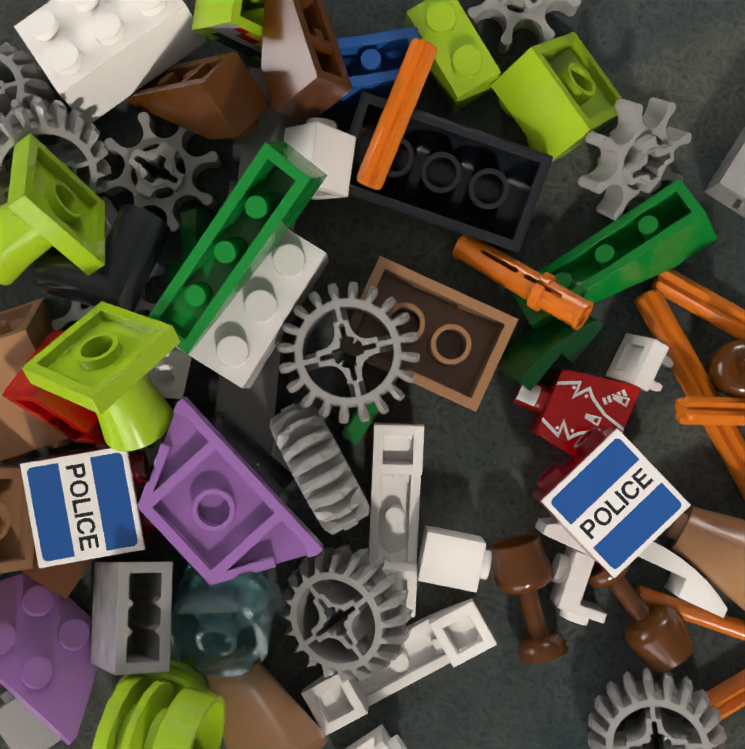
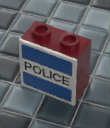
M603 426L598 430L596 427H593L577 440L573 446L576 453L563 466L557 462L538 478L536 484L540 488L532 496L603 570L613 578H616L691 505L619 429Z
M107 445L37 457L20 464L39 568L144 550L154 539L153 532L159 531L137 508L145 487L144 482H148L151 477L150 464L145 451L139 452V449L134 451H117Z

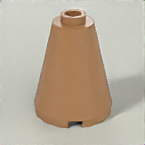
M691 506L686 513L683 512L667 528L665 536L672 539L670 549L745 611V520Z
M233 646L210 660L214 668L206 674L210 693L221 695L226 702V720L223 734L226 749H321L327 744L328 739L323 730L249 649L239 653L237 647Z

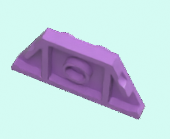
M187 397L180 399L175 405L173 411L175 414L165 440L160 445L154 461L153 472L150 480L144 487L137 508L209 585L235 579L237 575L249 571L256 573L274 568L278 563L307 555V558L318 555L324 547L320 540Z
M25 573L0 581V683L67 745H70L78 735L98 670L97 666L90 663L92 618L70 597L65 599Z

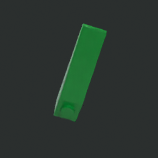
M285 141L265 142L148 317L173 325L181 342L177 347L187 355L191 353L296 221L328 175Z
M679 178L538 272L542 275L546 272L553 274L557 277L558 284L584 299L596 303L675 268L718 239L707 213ZM512 292L534 330L558 319L542 309L534 311L527 306V300Z

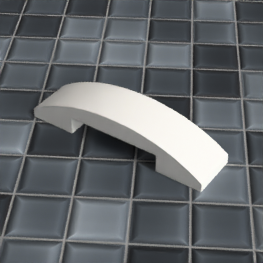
M374 422L369 562L372 563L377 558H385L384 567L382 568L385 574L399 573L394 586L396 590L409 591L407 599L401 605L413 610L411 617H415L424 424Z
M553 517L538 519L535 528L542 534L587 554ZM654 541L638 556L671 571L664 588L677 597L724 618L728 609L708 581L682 558Z
M473 599L447 607L408 625L412 630L410 631L409 638L403 643L402 653L396 660H391L389 667L382 673H373L370 678L364 679L361 682L354 676L351 680L342 683L336 672L332 676L325 678L323 675L304 688L301 695L325 736L368 714L370 705L451 663L454 668L496 646L497 641Z

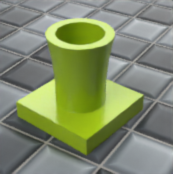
M31 133L14 144L8 202L0 206V285L12 284L31 263L52 246L88 276L105 266V202Z
M101 301L21 368L31 384L96 412L104 440L110 448L117 451H134L154 443L170 427L174 416L173 409L156 389L147 373L181 342L173 325Z

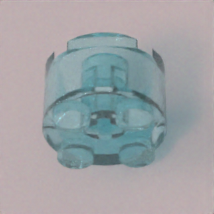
M188 564L184 575L180 579L171 608V655L181 663L183 656L197 663L195 671L218 677L244 674L252 670L253 662L260 657L263 660L268 651L276 607V593L270 581L263 575L264 570L256 573L249 571L237 575L235 579L209 585L195 568Z

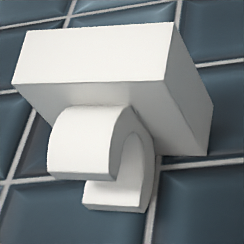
M626 333L605 376L614 381L638 386L643 391H661L663 386L655 382L654 378L660 366L672 368L674 364L672 359L666 356L669 347L653 338Z

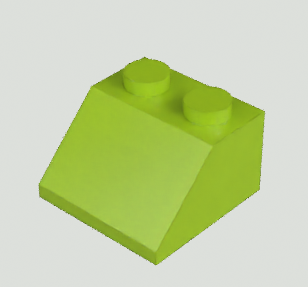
M575 32L530 47L490 85L499 97V104L503 111L515 119L527 136L529 147L554 156L552 162L563 157L586 141L585 138L588 132L593 131L597 133L617 119L618 113L615 103L618 99L622 98Z

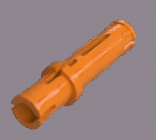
M463 234L453 249L452 255L455 260L463 262L492 281L527 300V306L534 311L542 309L570 325L576 331L584 325L592 312L594 302L586 300L558 284V279L553 274L546 272L542 275L483 240Z

